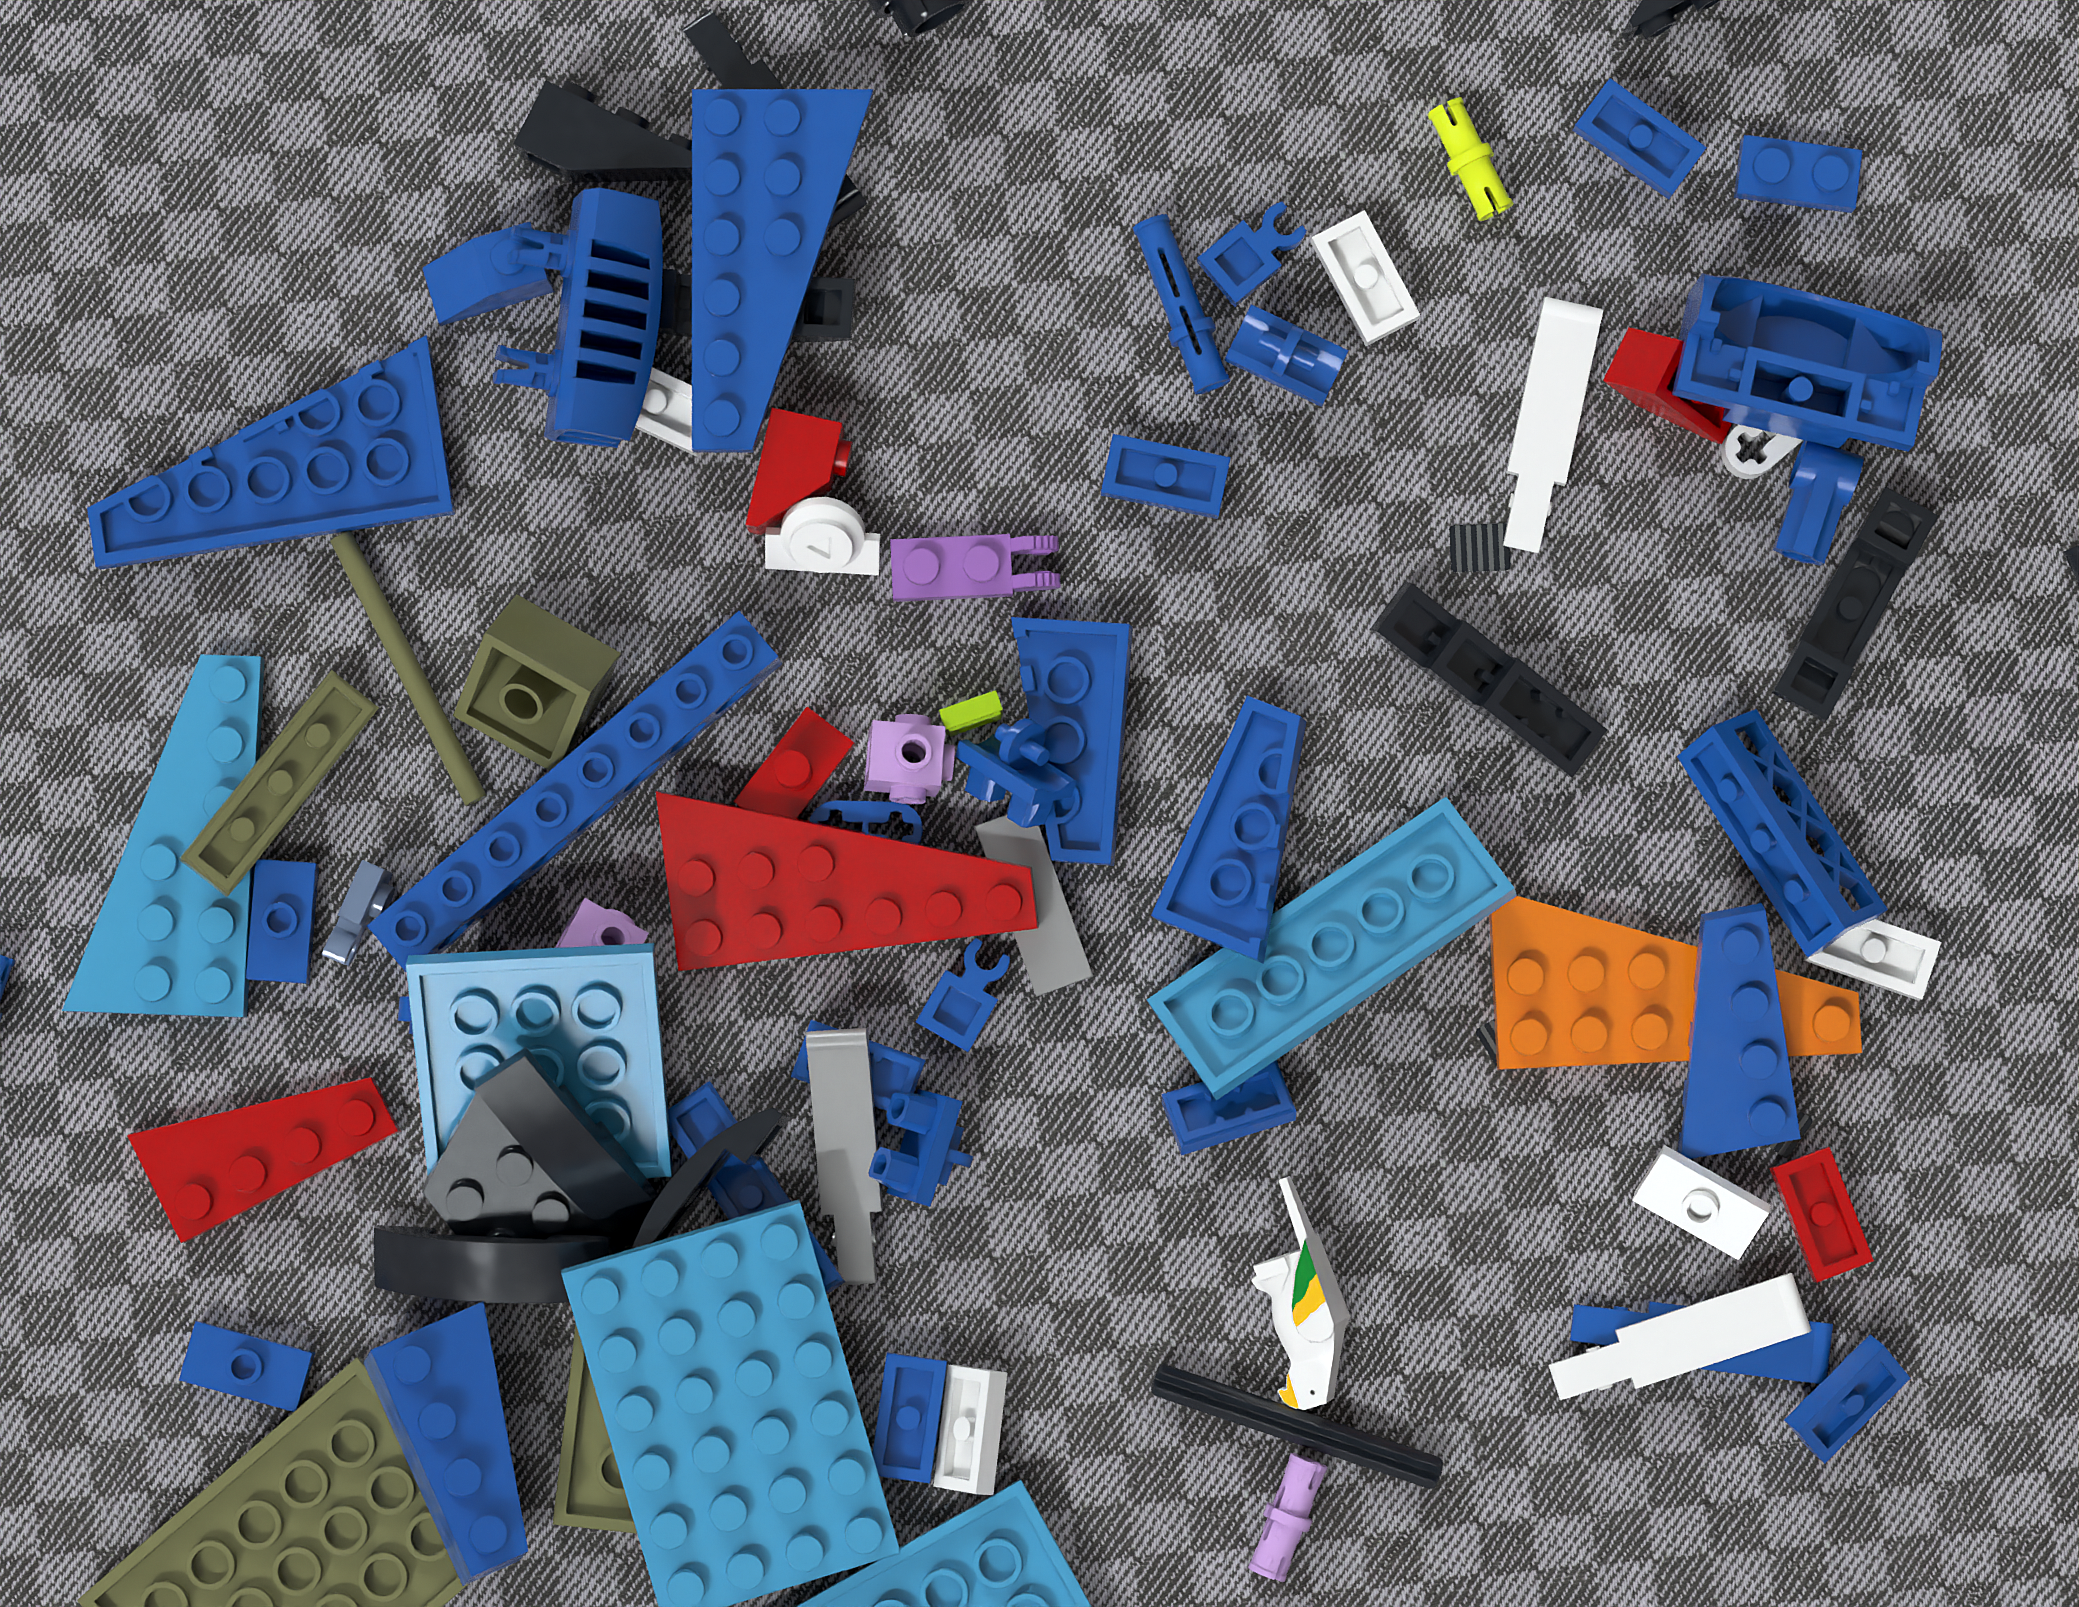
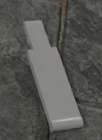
M868 1028L806 1032V1048L821 1215H834L835 1232L833 1233V1246L837 1249L838 1271L845 1280V1283L842 1285L877 1283L874 1244L877 1243L876 1230H873L872 1212L883 1210L881 1183L869 1177L868 1174L874 1153L878 1151Z

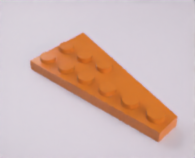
M1516 896L1489 915L1497 1070L1689 1061L1690 1048L1688 1040L1690 1022H1693L1695 1002L1694 980L1698 947L1520 896ZM1775 969L1788 1057L1862 1053L1858 992Z

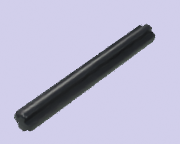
M1161 1364L1157 1368L1151 1385V1392L1154 1396L1428 1489L1436 1487L1442 1473L1443 1460L1438 1456L1299 1409H1294L1288 1405L1167 1364Z

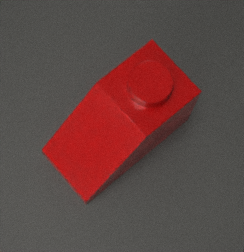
M1628 327L1603 381L1636 406L1707 440L1722 444L1732 424L1731 422L1722 421L1724 407L1672 395L1683 341Z
M777 408L771 409L745 524L749 533L764 534L766 527H775L781 523L787 511L796 503L808 498L822 497L832 491L835 475L846 477L853 442L843 440L845 435L843 423Z

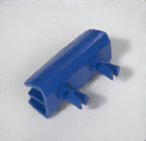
M605 188L584 189L573 199L570 228L567 230L566 235L513 225L509 240L536 249H513L507 254L508 264L515 265L517 263L560 270V275L563 277L555 349L553 348L551 354L498 345L495 354L496 360L523 369H498L493 373V383L545 390L549 400L544 437L549 440L618 448L621 440L630 441L641 413L655 356L662 300V227L659 201Z

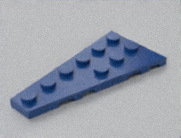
M692 89L693 453H754L777 384L776 381L796 327V321L805 294L808 292L848 166L851 164L857 146L856 142L874 95L873 89Z
M425 335L408 344V348L382 361L376 360L358 370L357 374L325 390L321 388L239 430V434L211 448L207 446L188 456V460L156 476L150 475L87 507L95 567L100 570L455 515L429 337Z

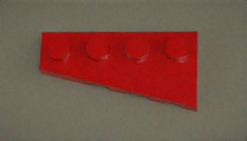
M369 1077L127 1135L180 1242L186 1243L401 1132L375 1079Z

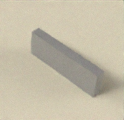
M1007 815L975 826L985 857L1032 867L1039 928L1014 931L1013 934L1036 997L1093 977L1039 825L1023 828L1009 820Z

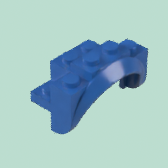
M1702 273L1688 293L1679 334V340L1683 341V347L1672 395L1724 407L1722 421L1835 448H1840L1848 438H1853L1908 452L1914 446L1925 390L1938 375L1942 351V331L1925 327L1886 312L1807 291L1750 279L1713 276Z

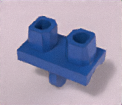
M1251 304L1224 361L1322 407L1349 350Z
M1028 718L1017 721L1013 726H1009L1006 723L1001 724L996 729L995 734H992L988 739L979 744H974L968 739L960 740L955 755L956 758L970 766L965 791L979 800L993 802L1004 799L1006 790H1008L1012 795L1007 809V818L1023 828L1045 824L1053 801L1072 797L1076 780L1047 763L1050 752L1043 747L1045 742L1044 728L1039 723Z
M918 1089L917 1094L895 1092L892 1095L886 1114L888 1124L904 1128L906 1131L899 1152L880 1147L874 1153L868 1172L869 1177L888 1187L887 1194L930 1207L937 1184L947 1186L953 1164L970 1168L974 1156L958 1151L964 1128L956 1126V1122L963 1101Z

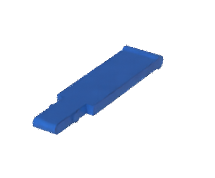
M1648 1301L1647 1313L1628 1311L1626 1307L1614 1306L1613 1309L1574 1304L1570 1341L1610 1345L1619 1342L1615 1330L1687 1306ZM1809 1321L1812 1330L1809 1333L1698 1369L1821 1384L1828 1377L1833 1324Z

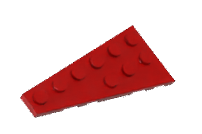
M661 790L655 791L678 971L1039 928L1033 873L1030 866L923 846L899 839H889L866 834L865 832L778 814L743 809L714 801H704Z

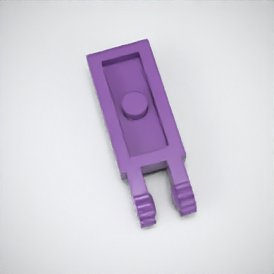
M1010 534L890 539L893 601L1012 597L1013 592L1061 588L1059 573L1035 571L1033 573L1012 575L1011 555H1049L1051 552L1059 551L1057 536L1040 535L1010 538Z

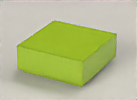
M995 690L940 709L939 714L942 724L945 726L946 735L953 737L1001 720L1003 709Z

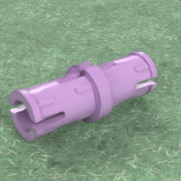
M1296 1453L1290 1454L1285 1474L1273 1503L1267 1502L1263 1515L1267 1517L1258 1546L1249 1563L1248 1568L1267 1578L1285 1582L1291 1559L1302 1532H1308L1312 1519L1308 1516L1318 1487H1320L1323 1476L1327 1471L1328 1467L1302 1455L1300 1457Z

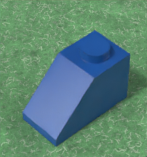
M530 221L517 225L521 226V228L534 230ZM512 227L473 238L424 266L422 269L439 325L443 326L553 293L554 289L547 268L517 263L515 265L508 264L507 254L513 249L536 248L509 240Z

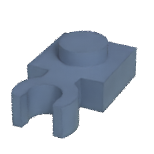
M361 861L339 910L338 916L340 917L326 942L322 952L323 956L350 966L365 928H368L367 925L371 923L372 919L384 912L392 901L395 887L388 883L393 873L367 861Z

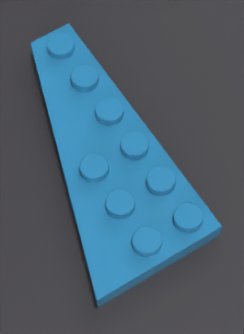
M200 655L62 1011L247 1018L249 980L246 979L255 863L230 895L226 897L182 863L179 858L260 758L265 659L261 656Z

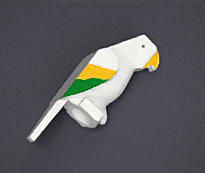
M1288 1176L1280 1179L1279 1183L1300 1249L1254 1265L1256 1276L1251 1281L1257 1289L1271 1296L1275 1330L1291 1361L1286 1379V1387L1280 1388L1278 1393L1282 1401L1289 1407L1306 1410L1334 1399L1341 1348L1350 1314L1318 1233L1315 1234L1293 1181Z

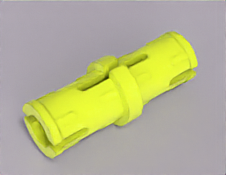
M1458 97L1447 101L1449 105L1447 110L1455 126L1451 124L1442 104L1431 110L1427 116L1432 121L1451 159L1447 166L1452 176L1459 175L1475 208L1478 220L1484 221L1492 218V212H1494L1486 193H1489L1498 214L1509 209L1514 203L1509 198L1490 160L1494 156L1490 144H1482L1464 106L1463 99Z

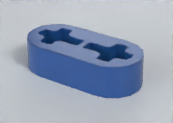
M830 801L817 807L810 817V822L827 823L830 821L831 812H842L844 822L848 824H862V832L870 834V824H888L891 820V814L900 813L902 814L903 822L907 825H913L914 828L913 835L903 836L902 840L920 844L924 832L922 820L917 812L907 804L896 802ZM875 835V836H880V837L889 838V837L886 836V835Z

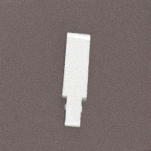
M1544 297L1506 471L1507 474L1516 475L1517 481L1514 494L1511 493L1508 507L1511 509L1503 546L1539 553L1546 517L1550 516L1552 508L1550 499L1553 485L1565 486L1567 482L1603 309Z
M1788 1273L1617 1329L1615 1332L1619 1342L1601 1348L1599 1345L1588 1348L1586 1353L1552 1363L1548 1366L1559 1399L1563 1400L1597 1388L1599 1391L1613 1386V1383L1631 1378L1634 1388L1637 1389L1809 1333L1812 1330L1793 1274Z

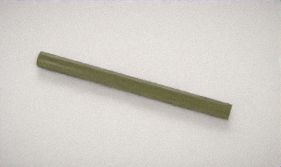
M347 531L334 537L330 543L464 805L467 807L487 797V794L352 531Z

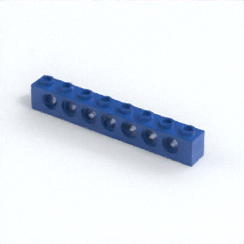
M738 611L376 917L367 927L405 972L408 955L443 953L782 665L779 656L744 615Z

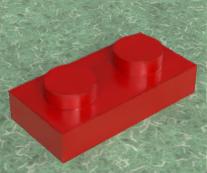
M1830 1147L1821 1148L1769 1168L1813 1282L1818 1283L1874 1261Z

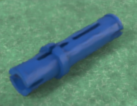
M1168 215L1153 216L1139 222L1132 229L1139 240L1154 286L1157 289L1172 330L1168 333L1171 346L1179 347L1194 385L1193 390L1195 394H1204L1216 390L1231 381L1229 375L1226 374L1212 333L1216 331V327L1212 317H1205L1190 278L1189 270L1185 265L1169 224ZM1162 254H1165L1180 292L1179 297H1176L1161 259ZM1185 311H1187L1202 350L1201 355H1198L1183 317Z

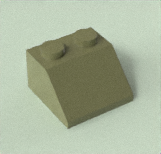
M516 594L485 632L453 716L550 771L571 753L601 701L621 653Z

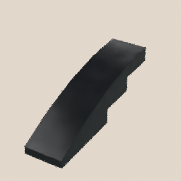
M1404 582L1369 629L1468 706L1568 777H1574L1608 730L1523 661L1509 656L1467 621L1455 618L1413 583Z
M527 1047L476 1079L474 1090L550 1179L622 1248L634 1242L644 1219L659 1194L604 1123L600 1121L595 1124L564 1084L557 1087Z

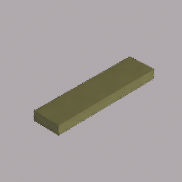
M331 670L180 856L179 860L224 896H229L379 707Z

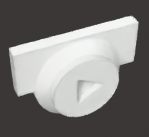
M813 497L802 500L787 511L781 528L766 527L765 569L879 575L880 534L865 533V526L860 515L851 506L840 500L829 497Z

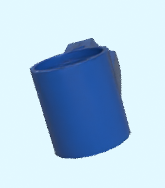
M1806 440L1803 441L1790 475L1788 488H1791L1792 492L1773 547L1774 551L1782 554L1784 557L1802 563L1822 566L1825 563L1843 506L1847 507L1858 483L1864 456L1840 448Z

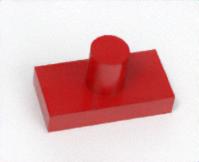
M806 707L737 796L734 803L743 809L799 819L853 749L855 742L809 707Z

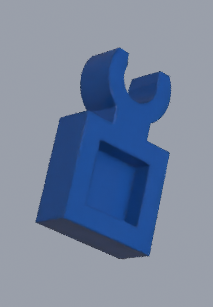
M1283 202L1272 205L1265 212L1261 228L1255 233L1242 220L1197 257L1199 266L1234 307L1281 270L1282 265L1274 257L1273 253L1277 250L1290 251L1295 249L1305 238L1307 230L1303 225L1290 235H1281L1275 230V220L1280 218L1287 209Z
M977 938L965 950L964 965L966 970L963 976L960 978L945 970L916 1020L917 1024L968 1053L998 1002V999L984 992L988 983L1002 978L1010 964V957L1003 954L995 968L991 970L979 968L975 957L981 949L983 942Z

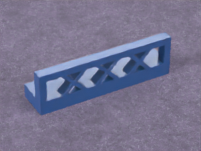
M1757 709L1713 725L1677 755L1684 769L1807 958L1822 952L1848 931L1878 918L1888 910ZM1746 732L1758 750V756L1747 751L1737 733ZM1773 784L1784 790L1791 801V806L1780 801L1773 790ZM1806 835L1816 839L1824 851V857L1812 850L1806 841ZM1839 885L1851 892L1861 909L1854 912L1851 910L1839 891Z

